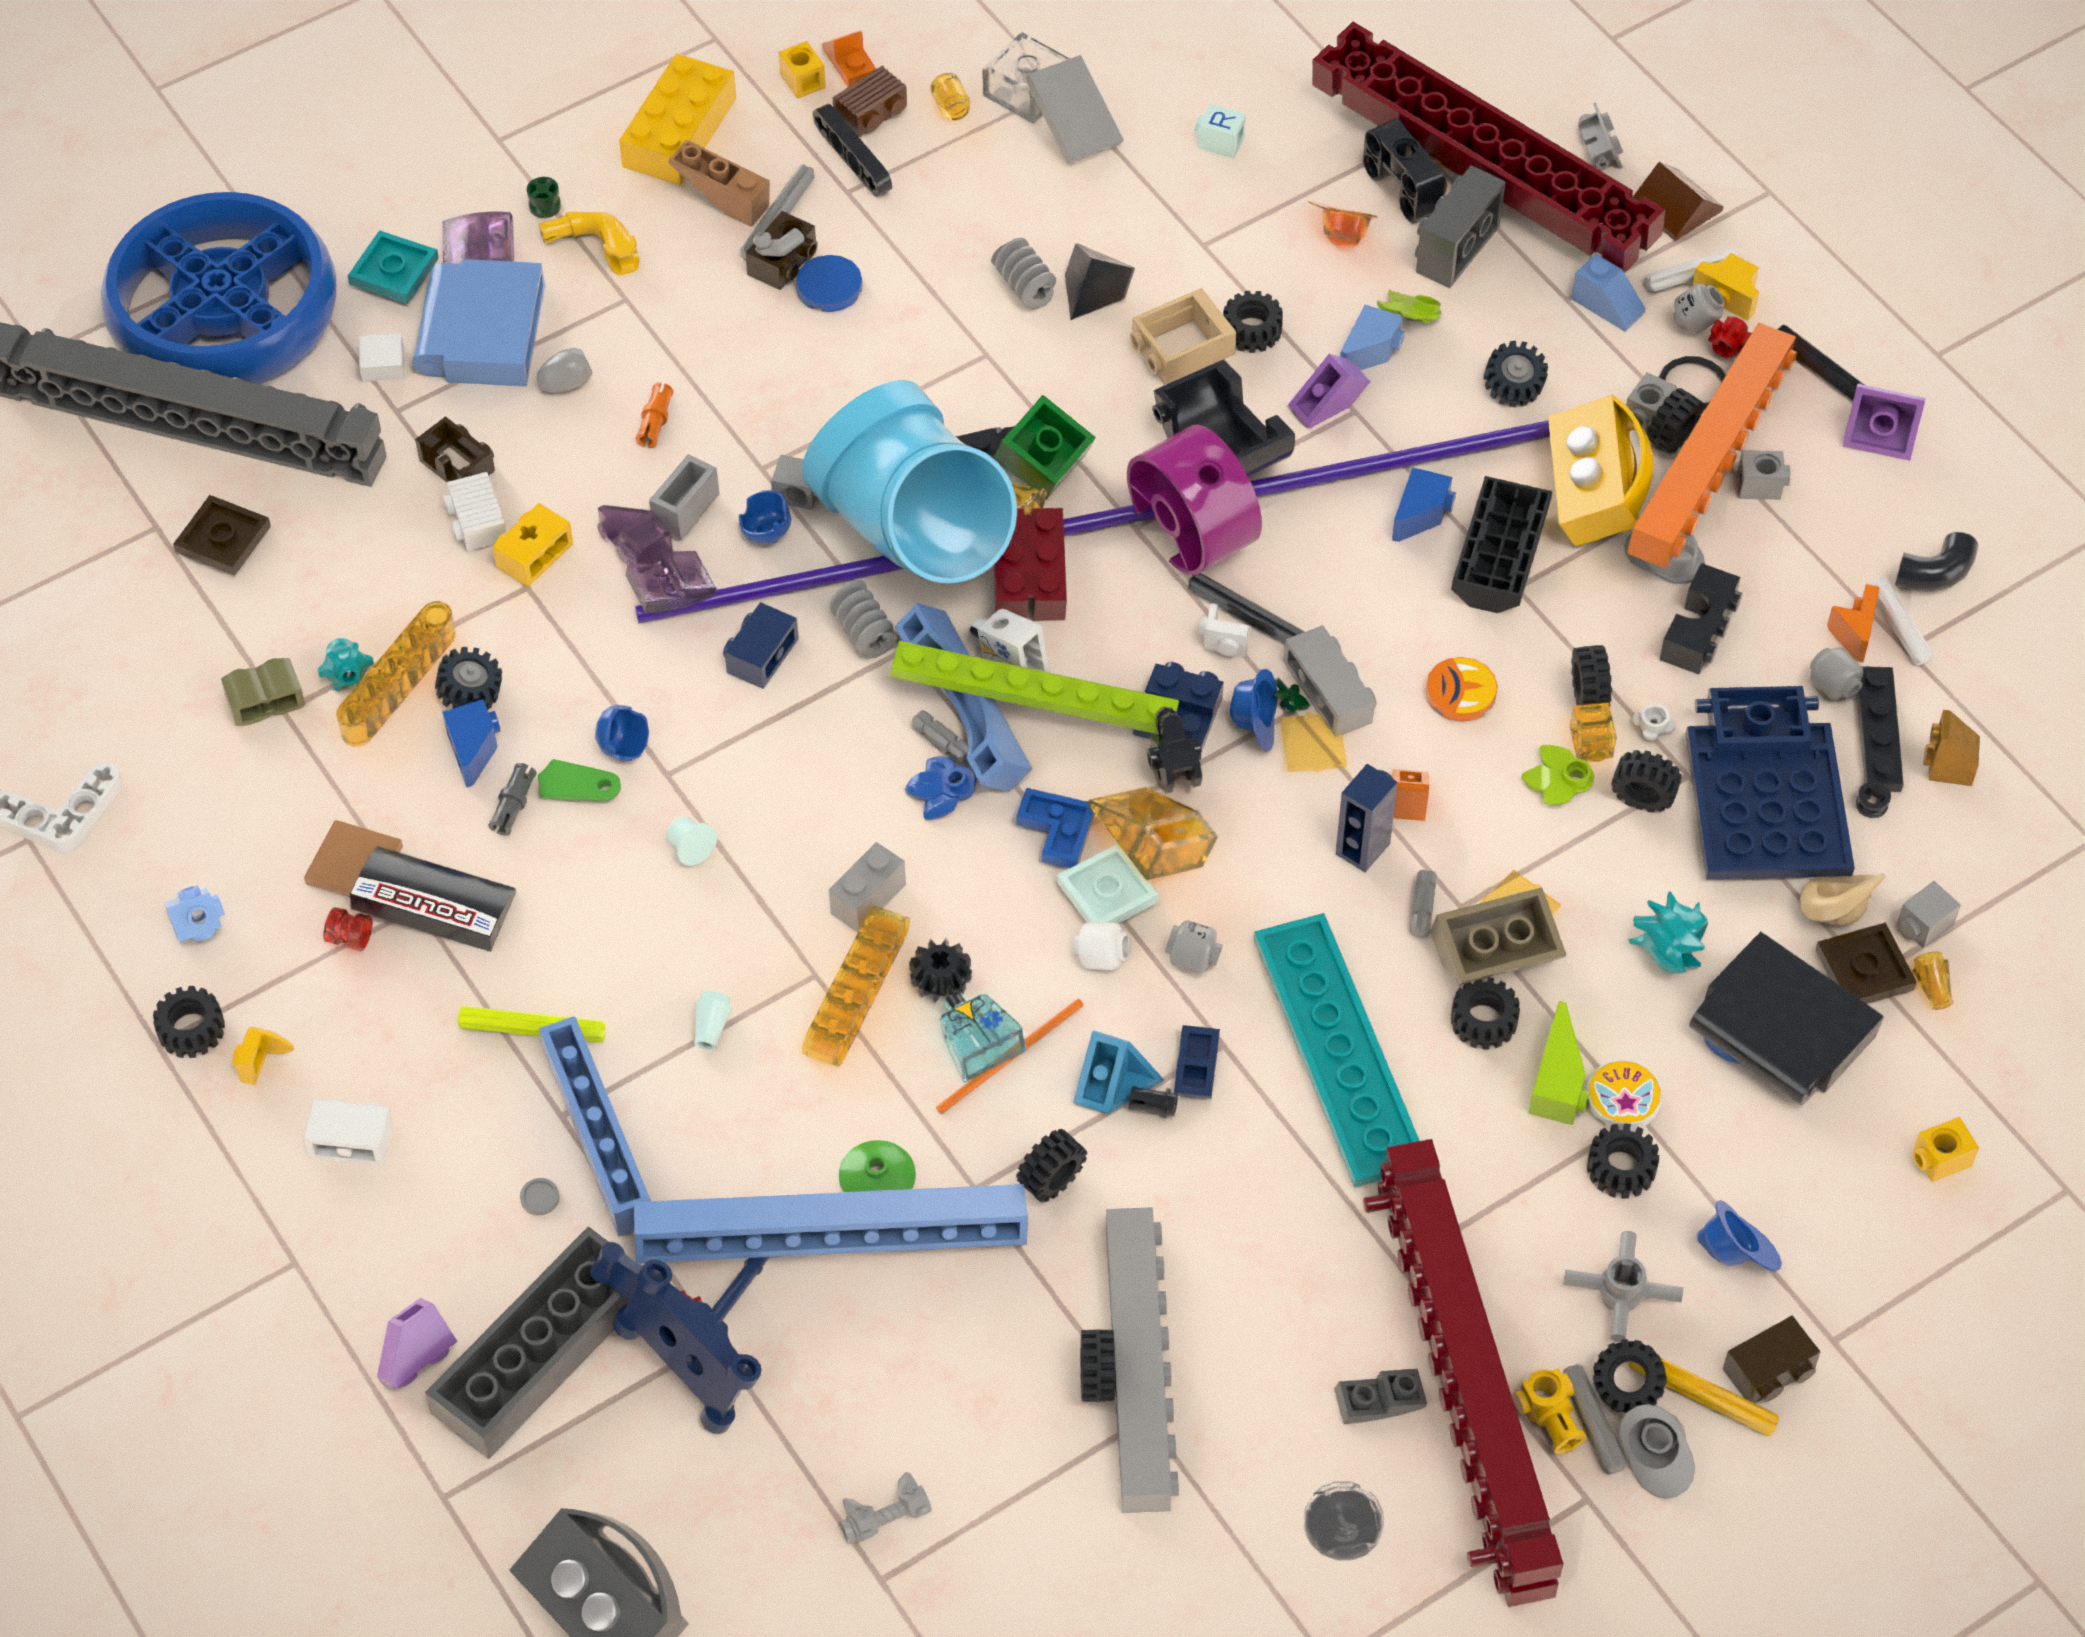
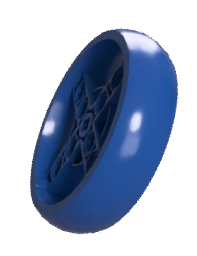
M214 192L190 196L169 203L144 217L124 235L114 249L107 263L101 286L103 319L110 336L120 351L135 355H145L149 358L168 363L174 362L197 370H207L230 378L236 377L255 384H262L285 373L308 355L325 333L336 301V272L327 246L314 228L299 214L274 200L239 192ZM223 239L250 240L239 249L214 247L200 251L194 246ZM300 260L308 268L310 280L299 302L285 316L268 303L269 282ZM153 268H156L170 279L169 300L136 323L129 315L131 299L144 277ZM239 332L246 338L221 345H186L199 334L223 336Z

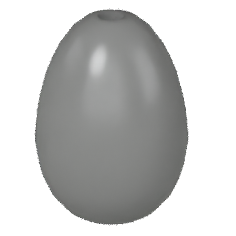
M568 348L550 357L541 366L536 378L542 390L559 393L582 386L590 379L593 371L581 349Z

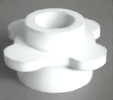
M1649 704L1642 709V712H1636L1633 715V723L1642 729L1643 737L1647 740H1656L1657 736L1663 733H1672L1675 730V722L1669 720V711L1660 704Z

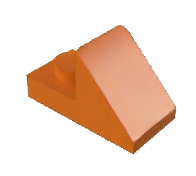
M861 30L822 43L824 52L847 87L877 69L863 48V33Z
M1869 584L1865 585L1862 598L1855 596L1852 609L1833 606L1827 623L1829 631L1858 662H1864L1880 588Z

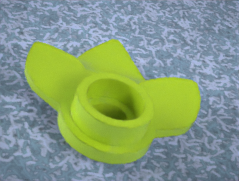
M1389 290L1388 295L1392 302H1381L1379 300L1376 302L1381 310L1401 314L1403 317L1416 319L1424 323H1431L1433 319H1439L1442 313L1439 310L1441 303L1434 298L1424 295L1413 297Z
M1540 745L1539 752L1543 765L1534 767L1521 775V779L1530 789L1544 792L1543 803L1548 805L1568 803L1575 794L1588 791L1592 787L1595 777L1591 766L1586 761L1575 759L1570 750L1556 745Z

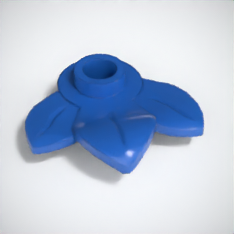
M937 756L927 759V771L914 775L905 787V791L909 795L926 800L923 812L924 819L933 820L953 812L958 801L971 797L975 791L976 777L970 768L957 766L949 757Z

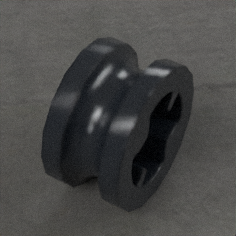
M1867 782L1859 789L1856 808L1865 817H1882L1888 810L1891 793L1882 783ZM1871 796L1877 797L1879 801L1876 800L1874 804L1870 803L1868 799L1870 800Z

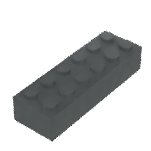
M589 1226L425 1392L431 1414L488 1459L504 1445L614 1330L613 1320L618 1310L630 1302L607 1283H599L592 1278L591 1268L603 1245L609 1241Z

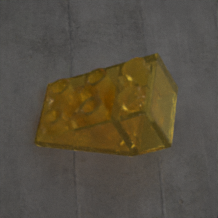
M1147 787L1098 797L1088 801V805L1146 881L1203 867L1218 838L1199 811Z

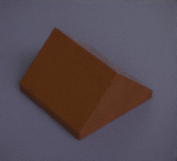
M1660 161L1632 197L1638 202L1645 197L1665 209L1663 232L1674 241H1677L1721 213L1724 208L1680 169Z

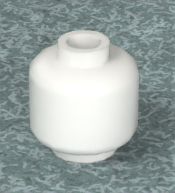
M1087 922L1081 928L1080 933L1075 934L1073 938V953L1075 956H1079L1080 962L1085 969L1116 970L1129 957V934L1123 932L1122 927L1118 923Z

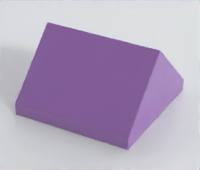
M1857 384L1843 446L1910 461L1926 398Z

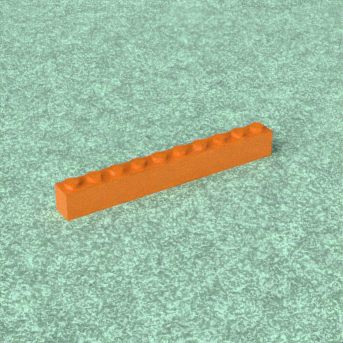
M1758 322L1635 524L1627 554L1665 569L1668 567L1673 556L1680 557L1686 544L1685 536H1692L1698 525V514L1705 515L1712 499L1710 494L1712 492L1717 494L1725 476L1723 472L1729 473L1737 457L1735 452H1741L1749 437L1748 430L1755 431L1761 417L1760 410L1766 411L1773 397L1772 390H1779L1785 377L1784 370H1791L1797 356V352L1793 350L1796 336Z

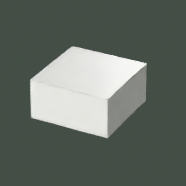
M401 333L359 336V369L362 382L404 379V344Z

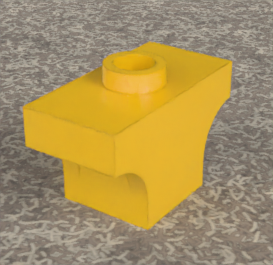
M1730 253L1719 263H1706L1702 261L1695 269L1692 286L1697 283L1707 286L1713 285L1724 299L1725 305L1723 308L1749 321L1755 314L1759 290L1755 288L1759 267Z

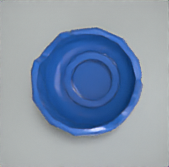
M762 490L750 495L746 499V511L744 514H739V524L744 537L756 544H772L780 540L789 530L792 520L784 495L775 490Z
M618 704L610 706L602 712L595 727V740L602 753L610 758L632 761L640 757L647 746L649 728L644 714L632 710L630 706Z

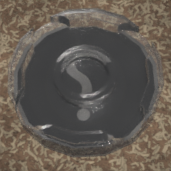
M1334 1481L1318 1488L1307 1502L1303 1514L1304 1533L1310 1545L1321 1555L1336 1561H1353L1368 1555L1378 1545L1384 1530V1511L1378 1498L1371 1491L1368 1493L1365 1489L1360 1488L1359 1484L1351 1481Z

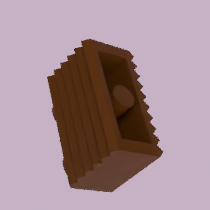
M882 65L833 96V107L852 130L861 137L868 130H875L882 121H886L888 117L891 118L892 114L898 115L906 108L907 87L905 83H902L900 79L893 76L892 72H889Z

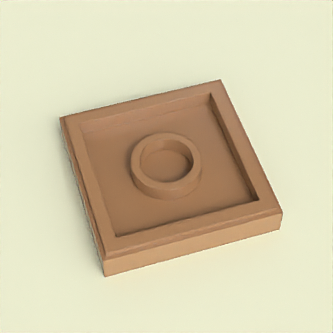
M334 820L304 876L305 883L350 897V892L362 868L375 848L380 846L400 853L403 848L402 840Z

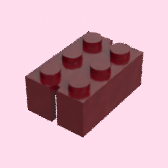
M1017 508L1016 524L1010 543L1003 555L993 565L995 613L1000 609H1005L1027 619L1028 598H1035L1034 621L1065 620L1067 590L1063 508H1031V514H1025L1024 508Z

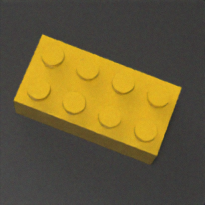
M676 53L619 139L622 167L681 186L685 178L669 164V159L686 139L703 148L706 147L736 100L734 71Z

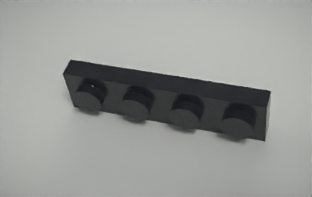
M1862 666L1863 676L1861 682L1863 685L1857 693L1864 784L1867 782H1879L1885 785L1890 792H1901L1904 782L1893 667Z

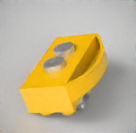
M1609 395L1548 416L1559 525L1574 546L1595 542L1601 538L1619 532H1626L1634 528L1639 519V511L1648 494L1653 475L1651 444L1634 414L1617 397ZM1631 430H1636L1641 444L1638 472L1636 454L1630 441L1629 432Z

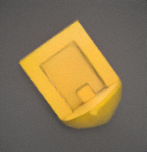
M249 1027L242 1045L238 1044L236 1046L232 1059L240 1082L255 1085L267 1053H289L294 1050V1045L273 1031Z

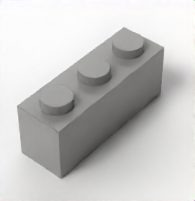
M1321 625L1286 639L1283 662L1335 738L1372 723L1374 709L1377 705L1375 694L1371 688L1365 687L1359 678L1358 670L1354 663L1347 661L1336 637L1330 636L1326 628Z

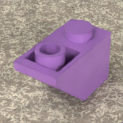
M419 1298L388 1321L377 1378L382 1384L392 1389L410 1384L418 1376L417 1372L428 1363L433 1364L442 1360L448 1355L450 1351L448 1348L458 1342L433 1303Z

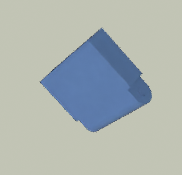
M463 259L462 264L440 263L433 266L430 272L412 361L413 368L425 376L446 377L447 383L527 387L545 290L542 263Z

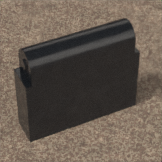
M1760 931L1708 986L1704 1001L1693 1015L1689 1027L1802 1106L1818 1089L1826 1092L1876 1038L1884 1016Z

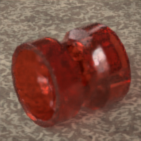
M333 907L324 925V941L334 945L347 943L350 949L363 951L372 933V917L362 913L353 916L346 909Z

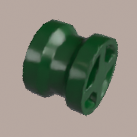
M545 176L537 177L528 183L526 191L530 212L534 216L544 219L555 216L561 209L558 183L554 179Z

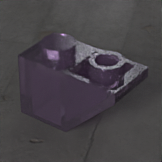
M602 505L597 508L599 516L597 529L601 537L606 542L611 541L616 547L620 559L625 564L630 563L638 573L673 554L671 532L652 510Z

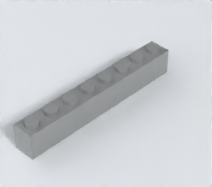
M1153 1207L1106 1209L1111 1327L1114 1331L1115 1396L1122 1513L1171 1511V1496H1179L1178 1471L1170 1472L1169 1459H1176L1175 1435H1168L1167 1423L1174 1422L1173 1398H1165V1386H1171V1363L1163 1362L1162 1351L1169 1350L1168 1326L1161 1327L1160 1315H1167L1166 1291H1158V1280H1164L1163 1256H1156L1155 1245H1162L1161 1222H1154Z

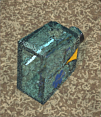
M955 992L945 999L943 1005L947 1012L943 1013L939 1018L942 1034L964 1083L1027 1051L1023 1027L989 995L980 994L967 1001L962 993Z

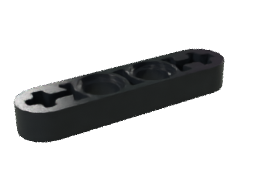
M825 104L813 110L812 116L818 131L866 188L876 197L892 189V181L888 171L831 104Z

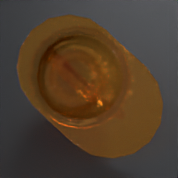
M1308 201L1309 204L1322 208L1324 234L1327 235L1333 244L1338 246H1357L1359 241L1366 236L1371 219H1378V216L1343 210L1330 205Z

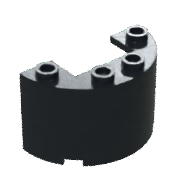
M1225 359L1154 390L1156 404L1152 406L1153 415L1156 421L1162 424L1167 438L1191 425L1204 426L1213 431L1226 443L1241 463L1247 476L1289 458L1294 451L1295 433L1278 415L1266 419L1265 426L1251 412L1243 401L1242 377Z

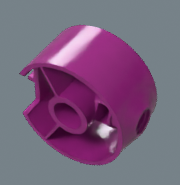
M1191 425L1129 461L1127 466V485L1136 514L1139 515L1150 508L1153 509L1160 526L1167 534L1174 537L1180 553L1171 557L1169 563L1179 571L1188 575H1198L1259 539L1262 531V517L1254 488L1237 457L1213 431L1201 425Z

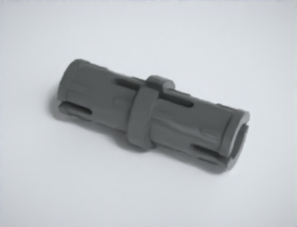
M515 764L514 771L506 788H503L498 795L500 802L488 826L494 831L498 825L499 829L496 833L499 835L507 836L511 833V828L519 810H523L526 806L527 792L537 774L533 767L530 768L528 773H525L529 766L527 764Z

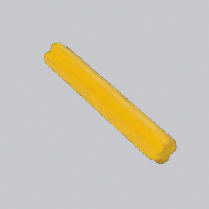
M1661 1358L1666 1370V1387L1766 1436H1770L1774 1432L1779 1421V1416L1776 1413ZM1629 1362L1630 1369L1646 1376L1642 1366L1635 1362Z

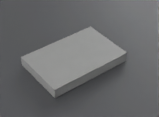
M1081 55L1029 73L1025 77L1067 164L1120 145L1124 141Z

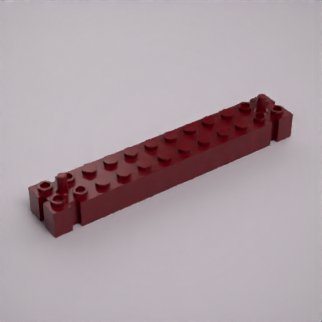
M1352 21L1337 36V46L1335 48L1328 44L1312 59V85L1330 97L1338 94L1342 95L1343 105L1378 126L1395 118L1399 119L1406 130L1419 142L1420 146L1430 157L1436 158L1444 167L1457 175L1463 176L1469 167L1473 166L1505 181L1504 204L1587 255L1591 256L1597 252L1602 255V258L1626 273L1639 259V249L1647 251L1663 235L1665 209L1645 197L1639 202L1633 199V190L1386 40L1383 39L1377 44L1373 41V33L1356 22Z
M1427 1139L1387 1147L1385 1163L1380 1164L1382 1182L1377 1184L1378 1195L1363 1198V1208L1366 1213L1386 1209L1392 1212V1215L1387 1217L1390 1236L1392 1239L1398 1238L1401 1249L1397 1251L1398 1262L1402 1273L1408 1272L1411 1283L1408 1284L1410 1303L1412 1307L1418 1306L1421 1315V1318H1418L1419 1333L1422 1341H1428L1431 1348V1353L1428 1354L1430 1370L1433 1376H1439L1442 1388H1439L1441 1407L1444 1412H1450L1453 1422L1449 1425L1451 1440L1454 1447L1461 1448L1464 1458L1460 1460L1462 1477L1466 1484L1471 1483L1474 1496H1471L1473 1514L1476 1520L1482 1519L1485 1532L1482 1533L1484 1548L1468 1551V1563L1472 1568L1497 1563L1498 1569L1493 1570L1494 1584L1498 1594L1504 1593L1508 1607L1555 1598L1559 1585L1557 1578L1561 1577L1564 1563L1555 1534H1552L1550 1529L1548 1511L1445 1179H1442L1440 1173V1163L1433 1140Z

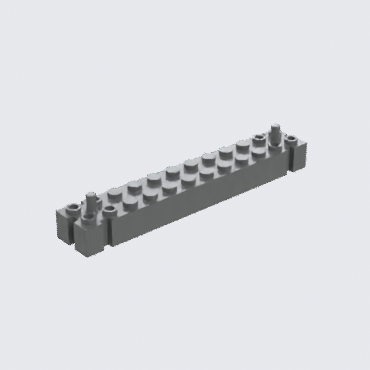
M0 322V397L20 402L23 397L32 400L33 405L334 478L335 474L345 476L347 482L372 487L387 458L384 441L379 437L381 427L378 413L366 409L360 403H356L350 411H345L341 404L332 400L317 399L303 393L276 389L270 385H259L236 377L230 378L207 370H197L174 362L168 363L149 358L145 355H135L119 351L112 347L106 348L87 343L83 340L56 336L48 328H43L41 332L36 331L34 335H31L21 325Z

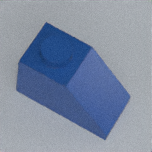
M1412 467L1394 518L1393 541L1400 542L1441 525L1445 511L1452 512L1455 503L1456 492L1451 491L1453 477Z
M484 699L442 711L446 732L466 787L474 785L498 748L495 733L501 732L499 721L495 711L488 713Z

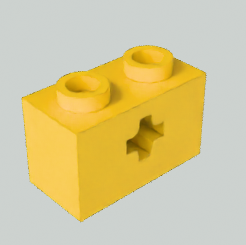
M538 503L529 512H525L518 520V523L507 533L500 535L493 545L496 568L528 588L574 544L570 522Z

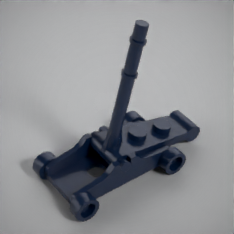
M615 1242L604 1244L591 1268V1276L599 1283H607L630 1301L628 1305L622 1306L618 1310L613 1320L615 1332L627 1340H634L641 1336L705 1405L700 1416L704 1428L715 1434L726 1432L735 1419L733 1404L742 1390L751 1389L761 1376L762 1369L758 1360L753 1356L737 1353L730 1343L728 1325L723 1319L756 1275L763 1271V1266L770 1257L746 1259L744 1267L713 1308H711L707 1303L688 1298L670 1283L673 1276L672 1270L665 1262L651 1259L641 1266L626 1256L624 1249Z

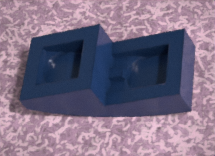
M1182 1025L1174 1093L1181 1096L1212 1099L1220 1029Z

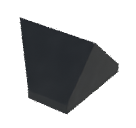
M1075 243L1065 272L1070 320L1125 299L1135 267Z

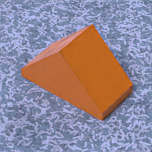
M1392 769V778L1398 782L1393 818L1425 821L1430 785L1429 773Z

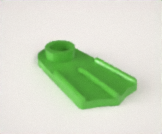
M552 759L547 767L538 774L540 797L542 799L608 801L615 798L621 791V782L615 773ZM605 786H609V787H610V788L607 789V790H600L601 788H603V787H605Z

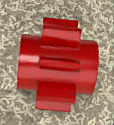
M1728 316L1724 323L1718 319L1715 321L1710 330L1711 335L1708 338V342L1712 343V349L1717 355L1723 358H1733L1736 352L1738 354L1741 352L1752 333L1748 332V326L1742 319Z

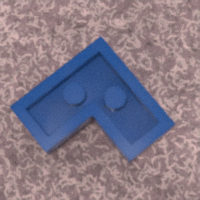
M1026 788L1016 816V825L1049 832L1042 851V862L1071 868L1080 862L1096 814V803Z

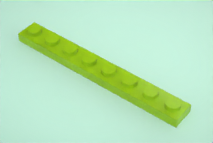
M903 641L898 643L890 677L1155 734H1157L1155 724L1157 710L1163 706L1172 707L1177 713L1179 700Z

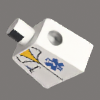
M1005 609L998 610L988 620L980 616L973 621L970 627V634L980 640L983 659L1050 672L1041 625Z

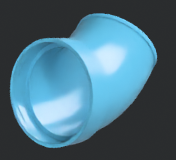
M896 380L887 382L862 393L850 401L820 429L809 445L802 462L803 480L828 510L840 513L871 546L886 558L905 570L925 579L939 583H959L973 579L987 571L999 560L1012 538L1016 524L1017 503L1012 483L1005 470L987 453L967 446L956 438L944 426L942 412L922 388L912 381Z

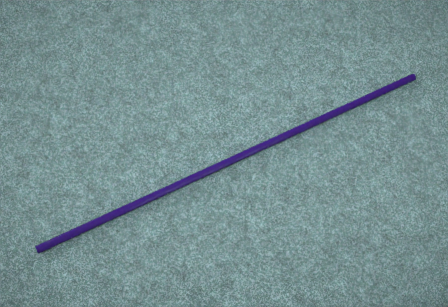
M1549 420L1252 480L1251 484L1256 496L1260 497L1550 437ZM1133 505L1063 519L1064 536L1156 517L1152 508L1137 515ZM879 556L635 606L638 623L898 571L904 568L898 566L885 556Z

